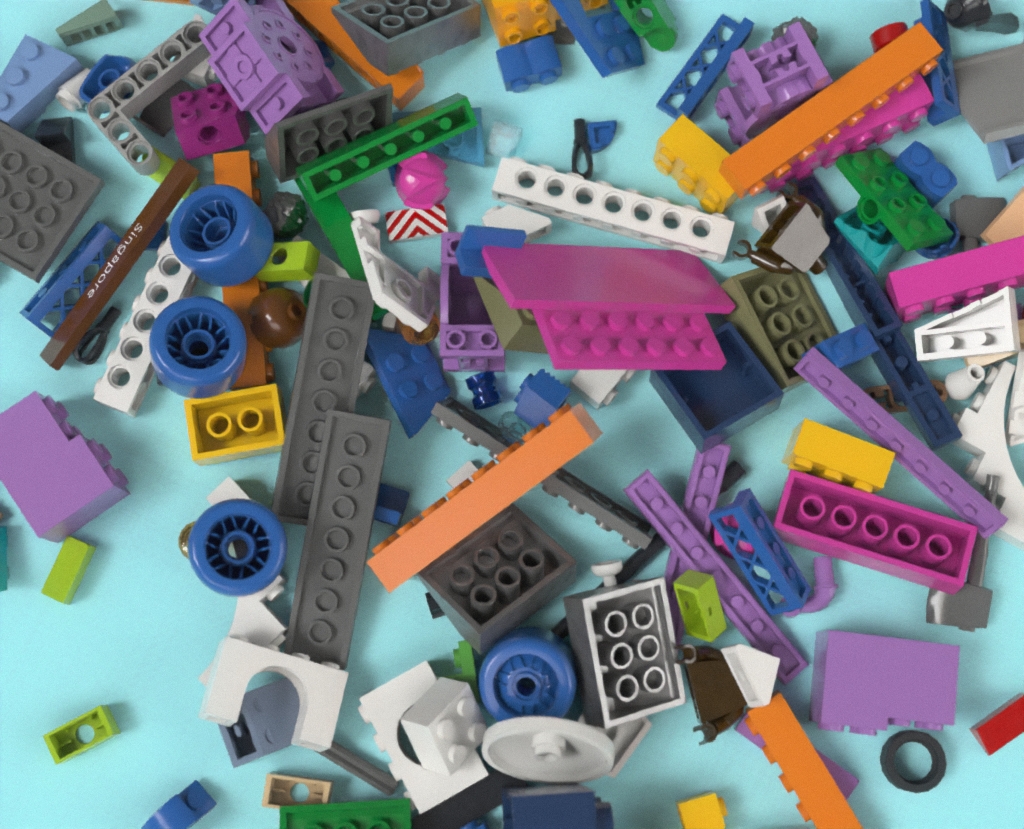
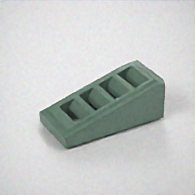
M101 0L56 28V32L68 47L117 31L124 26L108 1Z

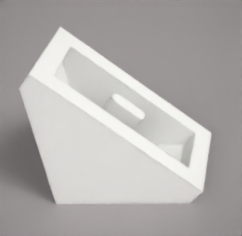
M740 643L722 648L721 651L749 708L762 707L769 704L780 659Z

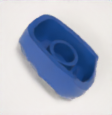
M104 55L95 64L82 83L79 90L80 97L89 104L95 96L137 63L126 56ZM131 92L127 93L123 99H127Z

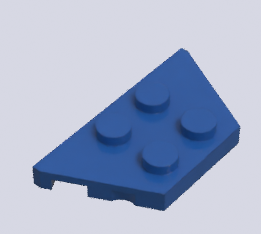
M369 329L366 353L408 439L413 438L433 415L431 411L435 404L446 399L451 390L425 338L421 340L422 337Z

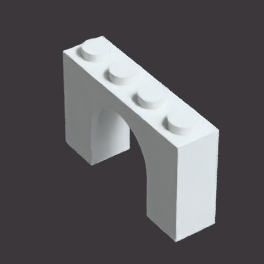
M232 634L230 637L226 636L221 640L217 648L198 718L225 726L233 725L238 720L245 690L250 679L260 672H275L285 676L293 683L300 699V709L291 744L318 752L331 748L349 672L339 670L340 666L335 663L321 662L319 664L312 662L310 657L305 654L292 653L288 655L279 652L280 648L271 644H261V646L251 644L247 637Z
M428 660L360 697L359 700L362 705L358 707L365 723L371 722L377 734L373 735V738L381 752L387 751L392 762L388 766L396 781L402 779L408 790L403 793L405 799H410L411 809L417 808L420 814L489 775V771L477 749L472 752L452 776L424 769L420 762L415 761L405 752L400 741V718L438 680Z

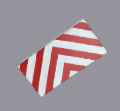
M444 204L434 205L432 209L425 210L411 208L385 212L390 244L439 237L442 232H448Z

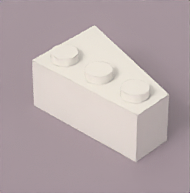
M1007 286L995 294L982 300H977L967 307L915 329L917 361L930 362L1021 352L1015 289Z

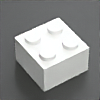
M440 677L400 718L422 767L447 776H452L481 744L483 735L488 729L469 684Z

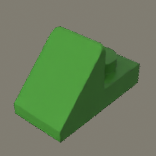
M466 640L458 641L459 648L453 649L455 667H462V674L443 677L468 683L477 704H481L473 647Z

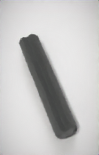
M333 740L331 748L323 752L315 751L388 796H391L399 785V781H396L393 776Z

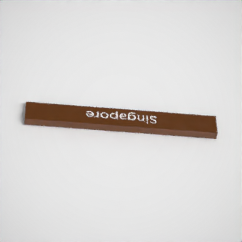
M181 158L177 160L41 352V358L50 367L57 371L61 369L200 171Z

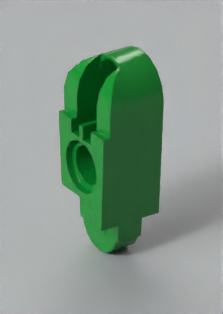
M614 0L620 9L619 11L639 38L643 36L652 49L655 48L658 51L665 52L675 45L678 38V28L674 23L676 18L665 0ZM642 8L649 9L653 17L646 16L642 12Z

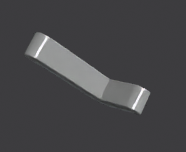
M194 20L185 24L95 96L88 104L87 113L89 117L140 175L148 176L155 173L159 169L160 159L150 143L129 120L211 55L202 41L193 42L206 27V24L202 21ZM181 55L178 60L170 61L173 56ZM157 73L154 79L147 80L149 75ZM134 92L131 98L123 99L127 93ZM110 111L107 117L100 119L102 113ZM130 132L126 139L118 140L121 134ZM149 154L146 160L137 162L140 155Z

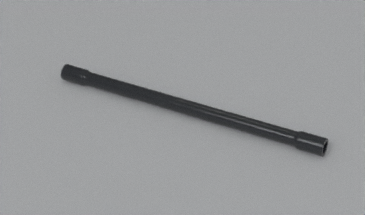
M735 460L726 466L719 496L727 492L746 474L742 466ZM657 532L645 550L640 547L623 563L621 572L615 575L617 585L624 584L667 545ZM602 582L595 589L604 587V582ZM566 616L549 630L562 639L569 635Z

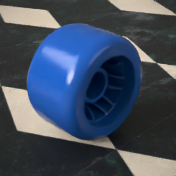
M214 184L198 189L180 204L170 224L169 238L175 256L197 277L213 286L232 287L250 280L264 267L272 252L274 236L270 220L247 194L234 186Z
M193 296L177 300L164 308L152 325L149 336L152 366L159 380L168 389L180 396L192 399H206L220 395L237 382L245 367L247 337L244 326L238 315L229 306L216 299ZM196 349H203L207 352L202 356L191 354Z
M228 499L212 505L197 519L188 540L189 561L198 579L213 592L227 597H247L263 591L278 577L287 557V537L281 521L268 507L250 499ZM243 541L248 547L246 555L242 558L232 557L228 551L232 542Z
M540 627L516 628L500 639L488 651L479 673L481 699L487 711L498 722L519 717H552L562 719L573 703L578 685L577 670L571 648L557 634ZM523 677L531 678L535 682L536 687L527 688L519 682V679Z

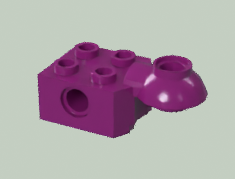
M213 83L206 88L192 92H182L170 98L175 132L187 160L243 145L249 139L250 125L246 117L247 110L241 111L222 83Z

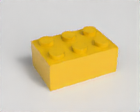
M682 114L658 139L653 158L657 170L663 175H670L676 180L678 187L685 194H692L700 201L701 207L709 214H724L739 198L719 173L722 161L731 154Z
M276 383L225 392L206 399L184 400L192 461L199 466L281 452L287 418L283 393Z
M805 418L793 429L781 463L788 465L787 469L789 471L792 469L805 474L807 472L824 480L874 494L883 489L896 453Z

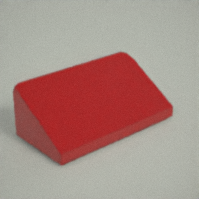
M1024 693L1017 694L969 728L988 756L1024 732Z

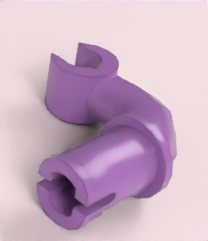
M831 556L813 558L816 586H813L814 594L807 597L803 608L792 612L782 613L784 617L794 618L799 613L819 612L830 604L838 588V584H835Z

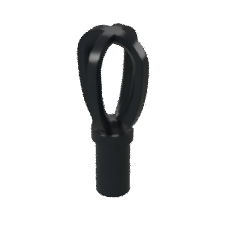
M578 118L573 121L575 139L573 140L574 147L572 150V173L579 174L584 177V180H587L593 174V160L590 147L587 144L585 119ZM580 148H583L587 161V171L583 174L577 169V156Z
M111 306L100 323H97L94 328L85 333L73 350L77 361L85 365H91L98 360L105 347L107 335L110 333L111 327L122 313L120 310ZM100 334L88 355L84 358L81 357L89 344Z

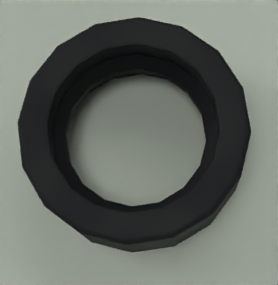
M916 730L899 731L888 738L881 750L880 763L882 772L887 780L898 789L912 793L928 792L938 786L945 775L947 766L945 752L940 743L928 733ZM905 743H920L927 748L931 755V769L920 780H907L895 768V753Z

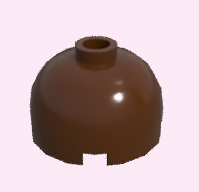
M278 287L265 290L252 299L248 308V315L252 314L253 321L250 327L260 343L270 349H285L295 345L302 339L307 313L302 295L295 290Z

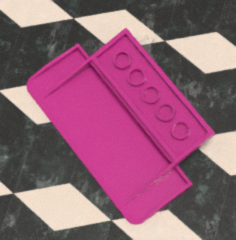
M524 243L521 249L484 245L482 249V255L489 274L510 309H532L555 370H721L727 363L705 313L730 314L736 305L695 255L680 250Z

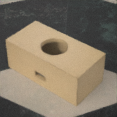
M275 772L267 773L262 807L280 809V806L331 803L334 781ZM297 783H303L309 789V796L304 802H296L291 797V788Z

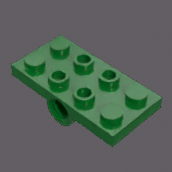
M881 148L840 155L836 161L835 166L861 196L857 203V214L860 220L868 225L883 222L907 252L945 243L954 234L946 225L945 220L937 215L927 203V199L909 182L908 177L891 161L890 156Z

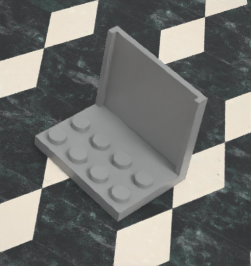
M1024 37L1021 44L953 60L960 112L981 141L986 144L1024 134Z

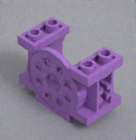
M230 0L198 36L212 55L207 62L241 111L249 110L265 135L268 134L274 123L334 103L345 92L330 69L325 67L323 56L314 40L294 21V16L283 0H266L262 5H247L245 0ZM281 42L285 43L290 48L292 53L288 52L282 46Z
M798 21L787 27L784 38L781 36L775 41L765 42L758 49H752L747 53L743 47L731 53L727 65V74L733 84L737 83L735 87L727 86L719 90L714 106L719 118L725 119L729 126L728 133L730 139L741 148L834 82Z
M442 232L440 359H443V371L505 372V350H503L473 276H461L455 251L463 232Z

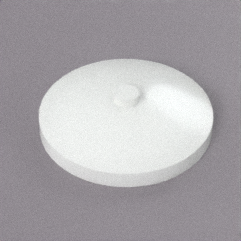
M519 717L498 722L485 731L481 750L486 762L500 772L519 779L546 784H577L601 778L612 770L615 754L612 741L600 731L578 722L552 717Z

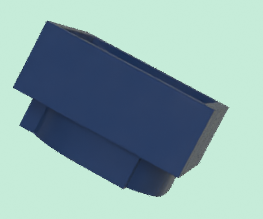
M730 321L713 330L727 361L721 370L650 371L649 382L700 454L779 409L784 395L783 391Z

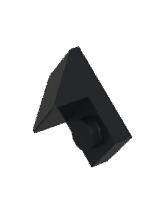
M63 117L42 120L35 133L36 140L44 147L76 164L73 118Z

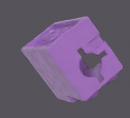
M34 391L0 414V480L37 537L59 543L67 535L70 536L130 495L126 488L129 481L119 468L115 470L109 460L112 459V456L102 443L99 445L93 438L91 440L87 439L76 426L71 427L66 420L69 413L59 401L55 402L50 395L45 397Z
M835 630L816 632L808 721L818 722L817 729L844 732L845 725L850 726L849 733L876 736L877 730L887 731L888 724L910 727L911 721H914V728L943 731V725L954 726L960 646Z

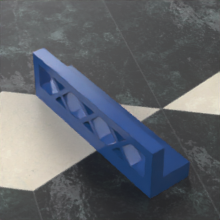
M923 0L920 2L922 17L913 21L914 26L921 22L943 49L936 60L939 63L937 67L925 76L921 74L934 98V102L928 109L927 121L932 126H936L961 115L945 14L931 0Z
M722 13L657 102L656 107L675 120L682 114L690 120L727 69L731 53L742 48L749 39L755 23L744 17L742 22L738 24ZM722 25L734 32L728 41L719 42L718 31ZM716 49L717 56L712 63L703 64L701 57L703 51ZM700 71L701 78L696 85L687 87L685 81L687 73ZM683 94L684 101L678 108V111L666 103L671 96Z
M97 221L19 313L52 338L76 304L64 305V293L68 288L79 287L81 297L85 291V286H89L92 282L84 281V269L88 265L99 264L100 270L108 259L104 258L103 247L110 239L119 244L121 238L109 227ZM60 311V322L53 330L40 322L48 312Z
M751 489L739 491L732 504L711 510L708 517L769 615L772 616L803 608L811 587ZM733 514L739 524V528L735 529L726 525L722 517ZM739 540L751 544L755 550L754 555L741 550L738 545ZM754 566L766 569L771 576L770 580L757 575L753 569ZM772 590L783 595L786 601L775 604L769 595V591Z

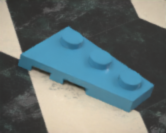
M481 107L472 108L478 122L477 126L424 151L433 153L436 156L485 168ZM417 111L392 112V120L396 122Z

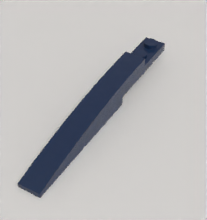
M811 177L797 183V194L799 196L804 195L823 211L825 232L830 238L829 245L821 254L828 262L825 270L855 327L865 323L880 350L872 354L871 357L887 385H889L896 401L904 403L932 452L959 440L963 435L900 331L903 324L866 262L835 226L834 221L838 215L816 178Z

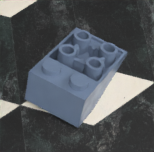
M283 678L246 692L237 722L231 726L218 724L233 768L293 745L291 741L299 714L300 699L295 686L288 678Z

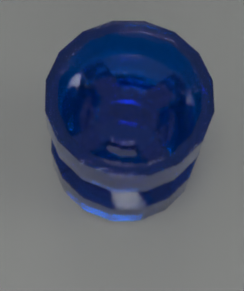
M494 371L481 372L465 380L468 390L473 393L472 403L475 410L493 407L503 401L501 391L497 390L495 386L497 379Z

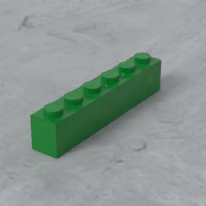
M456 93L295 168L307 196L313 202H316L477 126L478 122L468 97Z

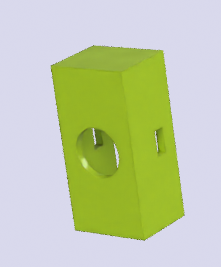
M309 241L273 243L268 261L255 277L262 282L313 279L314 272H317L320 251ZM287 256L282 264H273V257Z
M688 569L673 582L687 635L713 642L727 629L714 576Z
M100 705L43 735V738L55 764L59 765L119 735L121 732L108 705ZM85 724L90 725L94 730V738L87 744L79 742L76 736L78 728Z

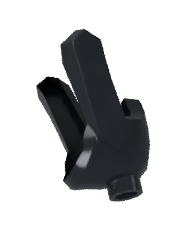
M947 0L945 3L944 14L946 21L955 29L961 31L975 29L976 31L996 32L1006 35L1016 33L1019 28L1018 17L1012 13L992 15L993 12H991L988 0Z

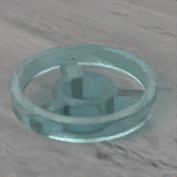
M514 411L505 412L498 421V428L501 434L513 444L517 441L521 445L525 444L522 439L527 434L526 427L522 425V422L525 421L514 414ZM505 418H516L517 422L511 423L510 427H505L503 420Z

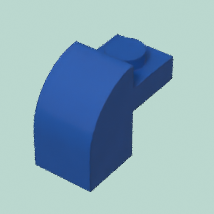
M195 780L159 808L141 829H190L210 812L217 803L199 782Z

